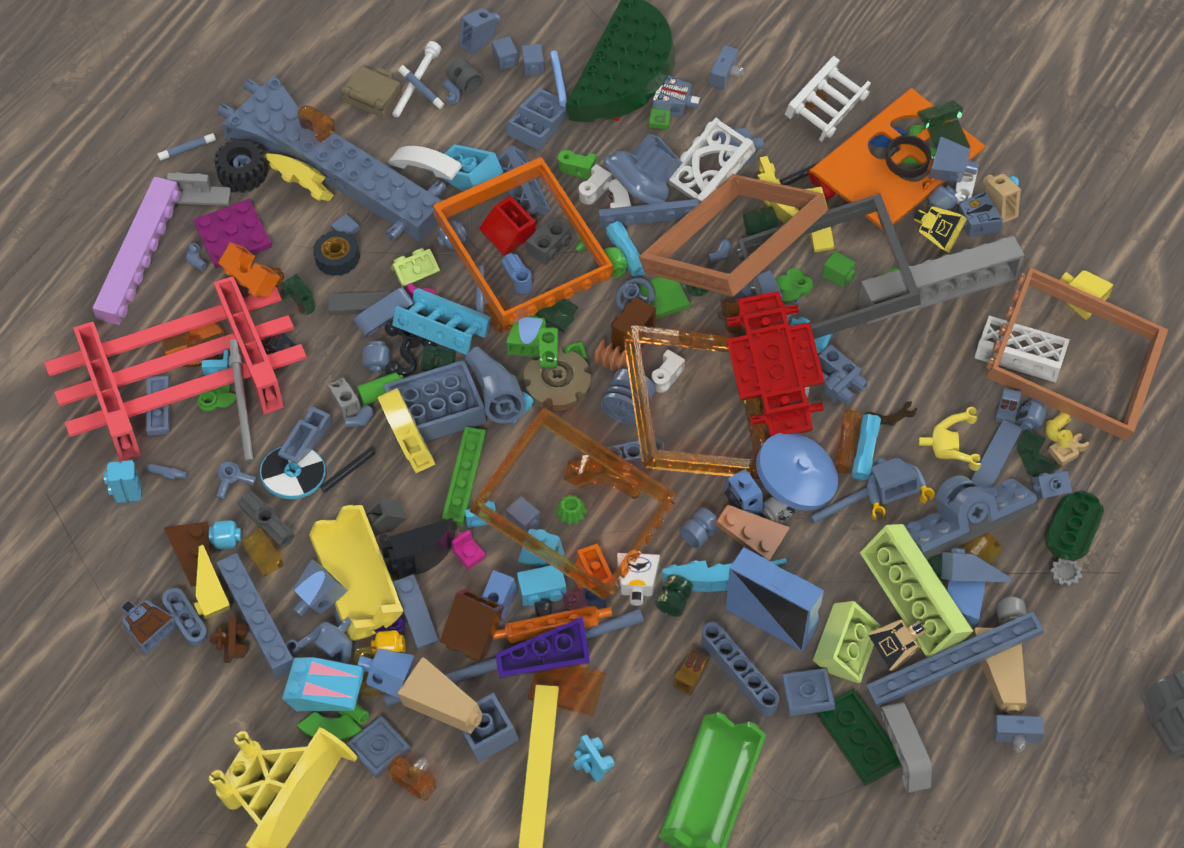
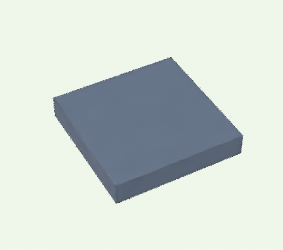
M827 668L782 674L789 716L835 710Z
M382 715L346 743L375 779L411 751V746Z

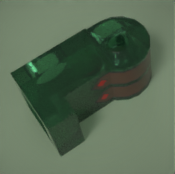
M298 274L280 283L283 297L285 299L291 297L297 304L301 314L308 315L314 312L316 308L314 295Z

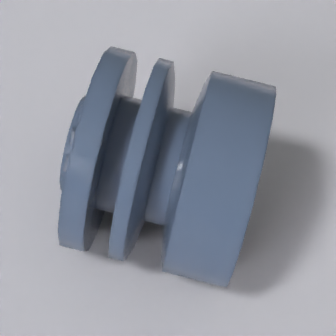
M631 369L617 370L609 384V388L605 392V396L601 400V408L609 417L618 422L629 425L639 424L644 417L648 404L654 396L655 386L649 378Z

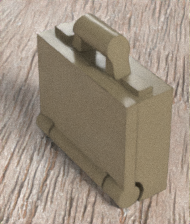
M359 66L341 90L343 102L381 118L386 115L402 93L401 83L393 79L392 72L380 67L372 71L363 66Z

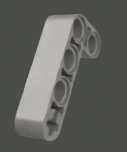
M900 702L880 707L882 722L902 765V780L906 792L913 793L930 789L932 779L931 762L905 703Z

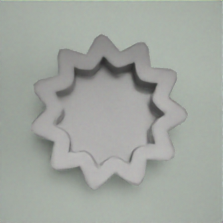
M1059 558L1058 562H1053V568L1050 572L1056 584L1067 588L1078 584V580L1083 577L1080 573L1082 567L1077 566V561Z

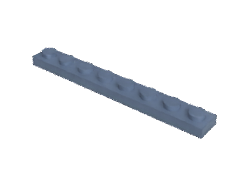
M1034 611L874 681L867 685V689L876 707H879L1042 635L1044 630Z

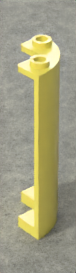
M363 505L343 506L336 520L316 521L309 536L319 563L348 590L334 603L341 623L346 617L352 620L350 627L345 632L351 641L376 634L375 630L383 625L385 628L389 627L401 616L403 608Z

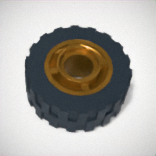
M330 231L316 240L313 254L316 265L324 274L340 276L349 273L358 265L360 259L359 248L356 239L350 233Z

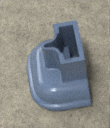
M648 134L633 153L616 151L604 157L605 166L620 184L635 198L646 204L666 202L665 200L669 193L666 183L683 163L659 136Z

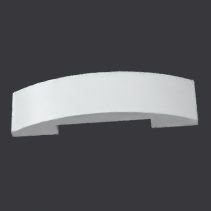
M420 146L401 147L388 161L389 165L403 169L407 165L432 170L436 177L452 180L462 167L461 163L453 158Z

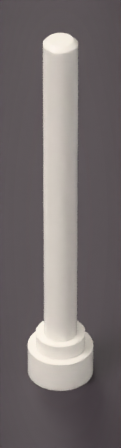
M429 41L424 49L425 57L414 74L419 80L422 78L431 60L438 57L442 50L441 46L436 42ZM409 83L392 112L394 117L400 116L416 87L412 83Z

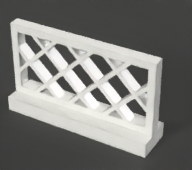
M993 316L988 317L977 347L975 359L988 362L989 358L994 356L995 352L992 349L995 343L987 341V339L993 338L996 342L1000 338L998 337L999 330L994 331L990 324L1000 326L1001 328L1002 324L1006 323V320ZM1014 323L1012 331L1020 332L1021 335L1014 337L1012 333L1010 334L1007 345L1013 344L1016 349L1006 345L999 366L1056 383L1070 339ZM1031 338H1040L1041 342L1034 343ZM1026 340L1029 346L1022 347L1019 342ZM1057 343L1063 345V347L1055 349L1051 344ZM1046 346L1049 352L1042 353L1039 348ZM1031 350H1034V352H1035L1037 355H1034V354H1031V353H1027V352H1028V351H1031ZM1051 356H1054L1057 361H1054V360H1051V359H1047V358H1048V357H1051Z

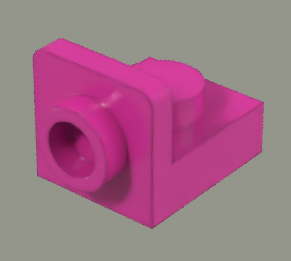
M469 530L459 533L451 542L452 552L468 570L486 558L485 553L472 539V533Z

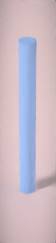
M551 51L550 56L560 106L565 107L567 97L558 52Z

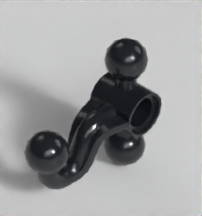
M390 320L385 324V332L393 337L397 335L402 336L403 342L400 347V355L408 363V367L401 368L398 362L390 361L385 366V373L389 375L397 372L398 376H409L416 370L417 363L408 350L422 344L426 350L431 351L438 346V343L418 335L409 337L408 335L413 333L393 326V320Z

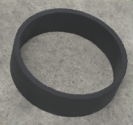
M902 135L889 143L885 157L886 164L898 176L904 178L918 177L928 169L931 150L922 139L912 135ZM901 144L914 145L924 152L927 162L916 169L902 168L893 162L889 152L892 148Z

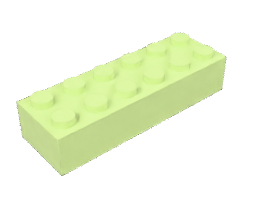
M903 524L886 525L860 552L908 627L917 621L923 624L926 632L917 637L916 640L927 658L962 643L973 632Z

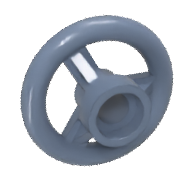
M632 278L624 282L616 293L618 309L622 312L627 302L630 303L634 297L652 305L655 298L653 285L643 278ZM638 284H642L648 289L649 297L641 294ZM622 295L626 298L624 302H622Z

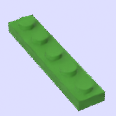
M465 427L442 521L453 518L454 525L464 526L466 519L465 510H468L486 438V430Z

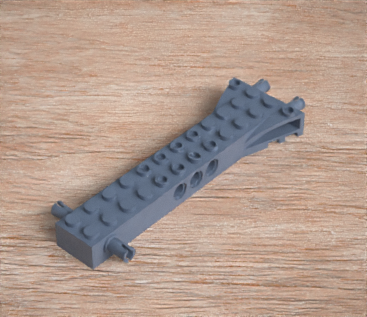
M275 75L263 86L252 79H248V82L246 81L244 84V90L253 95L237 110L229 107L226 103H222V106H219L217 113L226 118L222 123L225 139L252 140L254 144L260 145V149L282 154L313 166L326 176L323 181L391 223L392 226L385 232V235L392 242L403 232L420 242L438 223L434 217L433 205L442 201L437 197L446 190L443 182L440 183V180H436L428 190H425L303 114ZM298 116L303 120H309L312 123L310 126L313 130L302 128Z

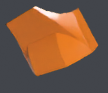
M598 543L577 550V560L571 569V573L579 590L600 583L602 588L614 584V578Z

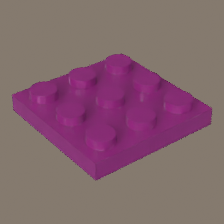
M250 199L193 219L194 226L215 269L222 267L218 262L230 242L243 246L253 255L272 248L271 241Z

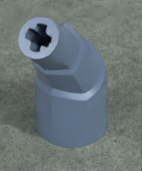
M479 347L473 348L466 355L465 361L477 375V380L482 387L486 415L494 422L505 424L519 419L525 411V401L516 376L510 374L499 362L493 360Z

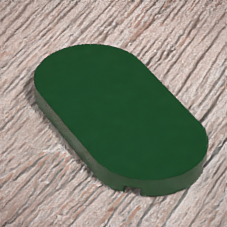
M1076 491L1070 495L1067 494L1061 499L1046 536L1047 548L1053 555L1064 560H1078L1087 555L1104 514V507L1099 503V499L1093 494L1084 491Z

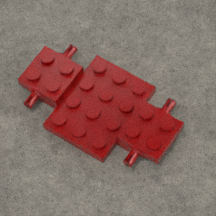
M779 291L738 299L739 316L727 318L728 327L741 324L745 335L726 339L740 401L761 397L763 414L750 416L751 424L765 423L770 437L778 433L800 434L813 431L811 413L824 411L823 403L809 404L804 388L823 385L825 380L810 322L789 326L787 315L799 313L798 304L785 307L781 301Z

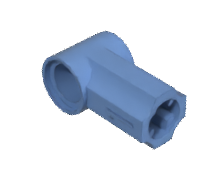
M511 253L506 255L501 264L513 282L515 291L519 294H528L533 287L530 270L525 268L517 254Z

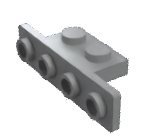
M168 173L167 180L177 182L181 192L180 200L175 204L229 205L231 188L212 187L208 175L201 173Z

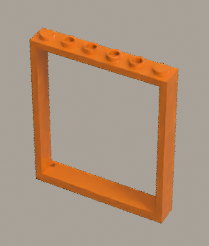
M542 157L433 205L435 219L503 327L509 324L513 325L526 316H532L545 307H552L556 302L569 299L575 293L588 290L593 285L605 282L613 276V264ZM537 177H541L599 265V268L504 311L446 218Z

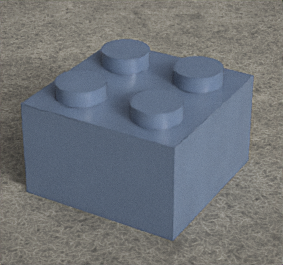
M494 693L476 702L483 716L480 724L474 728L472 733L469 734L460 730L478 763L519 741L513 725Z

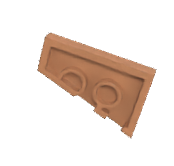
M726 505L714 522L717 527L746 549L769 561L790 529L788 526L730 505Z

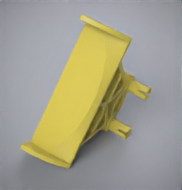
M319 727L307 747L266 751L258 742L252 741L247 732L241 731L236 734L239 739L237 737L234 738L235 743L241 749L225 775L222 771L216 770L211 773L214 778L209 776V781L215 786L217 796L228 809L234 810L242 805L258 824V827L246 844L247 848H286L341 757L353 762L358 757L346 744L321 727ZM263 773L266 780L258 781L259 777ZM276 794H278V795L276 796V798L274 799L273 803L271 804V806L269 807L268 811H267L266 814L264 815L263 819L260 821V819L262 818L263 814H264L265 811L267 810L268 806H269L270 803L272 802L273 798L275 797Z

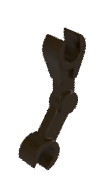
M908 401L904 404L902 410L889 416H882L874 412H866L865 415H877L881 418L880 425L889 424L894 426L905 417H914L917 408L912 411L907 410L912 404V401Z

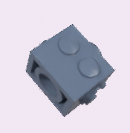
M1056 470L1051 474L1041 473L1036 477H1031L1032 488L1037 499L1072 492L1068 471Z

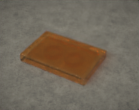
M581 666L535 673L528 694V700L534 701L536 685L559 686L557 707L594 717L606 673Z

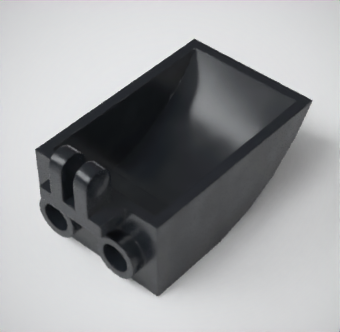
M453 518L389 536V539L386 534L379 536L384 559L390 557L393 573H398L399 579L424 573L437 566L452 549L451 542L455 537Z

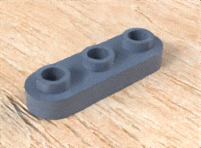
M178 588L167 590L162 597L164 607L174 617L176 626L185 640L194 646L204 643L208 636L206 627L183 591ZM178 600L176 604H172V601ZM184 617H189L186 621L182 620ZM196 633L200 634L198 637H193Z

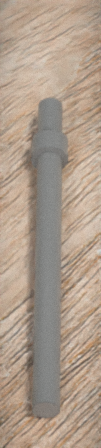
M232 339L229 340L231 354L229 362L233 369L245 462H251L254 459L241 365L243 364L242 356L239 354L237 340Z

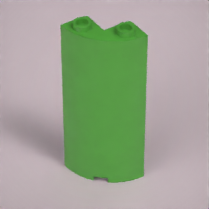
M720 712L704 715L658 838L676 848H726L766 734L759 729L757 724L746 722L735 725L725 714Z

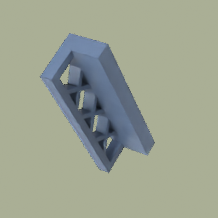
M513 146L507 148L497 158L503 173L528 163L524 151ZM509 157L508 168L503 165V161ZM536 178L509 190L510 196L523 209L526 202L530 203L531 208L526 211L530 216L536 212L546 215L551 211ZM519 187L523 188L521 198L517 196Z

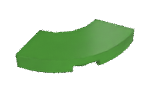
M316 711L297 725L298 729L311 739L319 727H321L342 742L351 740L362 731L348 714L340 718L330 719L322 717Z

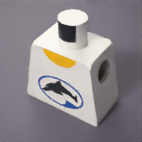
M617 553V569L621 594L630 595V604L635 606L642 605L643 596L653 595L659 570L660 555Z

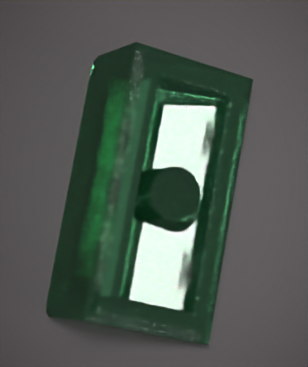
M952 100L918 111L917 114L925 127L928 128L961 117L963 107Z

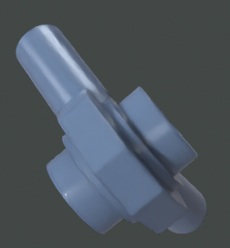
M227 461L220 465L218 471L221 483L216 497L224 499L229 484L235 483L237 480L254 485L256 477L242 473L237 464Z

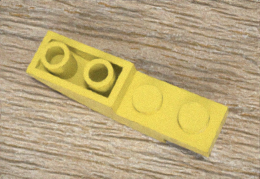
M265 155V158L270 162V167L279 171L285 181L289 183L296 182L302 187L309 189L311 196L316 200L330 202L334 196L322 184L326 176L313 166L284 155Z
M767 156L760 157L758 169L760 174H758L757 179L780 184V180L775 178L773 163L769 162ZM763 200L773 214L783 223H787L799 212L798 208Z
M398 388L379 396L378 400L415 473L435 465V461Z

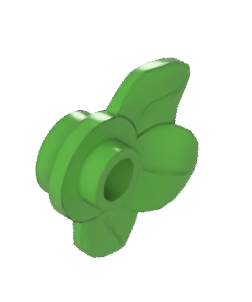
M796 268L788 269L787 275H782L775 279L782 291L783 303L796 301L800 295L809 294L813 288L812 279L804 276L803 272Z
M229 384L199 394L198 406L206 412L213 411L216 408H226L237 400L236 394L230 393Z

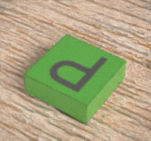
M651 108L649 128L669 130L671 110Z

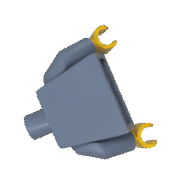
M879 458L874 462V466L871 468L872 475L868 477L867 482L869 501L874 507L871 514L874 521H876L875 512H880L883 519L885 516V509L880 506L879 502L884 505L917 493L920 490L919 500L923 504L927 502L925 494L929 496L930 500L934 498V490L926 487L927 482L917 466L905 463L900 458H894L889 461Z

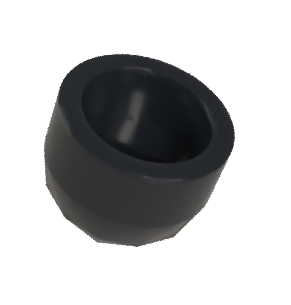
M539 601L534 603L537 617L552 613V606L549 602Z

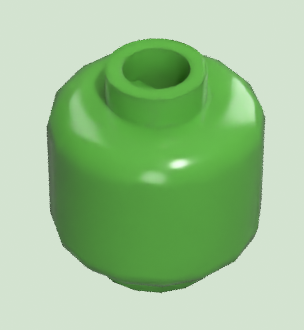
M616 247L605 248L603 251L613 264L612 278L622 276L628 266L622 250Z

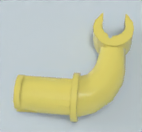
M1060 412L1054 419L1046 422L1045 435L1051 441L1058 442L1060 447L1068 448V441L1074 443L1070 430L1061 431V429L1071 421V418H1069L1070 415Z

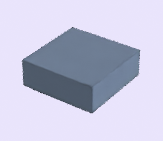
M347 214L331 224L333 231H345L351 235L360 230L359 225Z

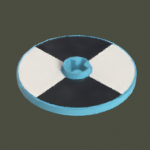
M282 447L270 452L263 460L260 468L261 481L270 493L280 498L299 499L309 496L319 489L325 479L324 461L314 450H311L298 464L278 456V452Z

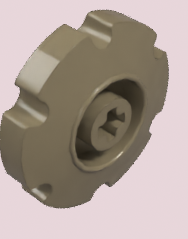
M558 348L557 368H540V354H538V360L531 359L528 362L524 371V385L527 386V394L532 397L534 403L539 407L544 408L550 405L553 407V411L568 410L577 406V399L584 400L589 394L591 374L588 373L587 362L579 354L573 351L565 354L561 348Z

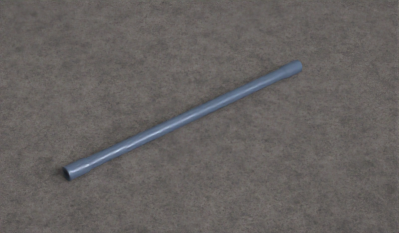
M640 609L600 623L598 626L585 629L586 640L644 622ZM496 658L445 674V676L453 683H457L496 670ZM383 693L386 707L401 702L400 698Z

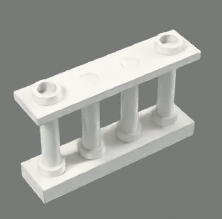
M835 56L826 63L789 103L785 115L790 119L795 114H801L823 131L819 138L821 142L826 137L830 138L837 129L835 127L860 100L864 101L870 93L868 91L871 84L869 81L860 88L838 71L837 66L840 60ZM829 77L831 79L835 78L854 92V97L849 100L827 84V79ZM818 89L820 91L824 90L843 104L844 108L838 112L816 96V91ZM807 101L814 103L833 117V120L826 124L806 109L804 104Z

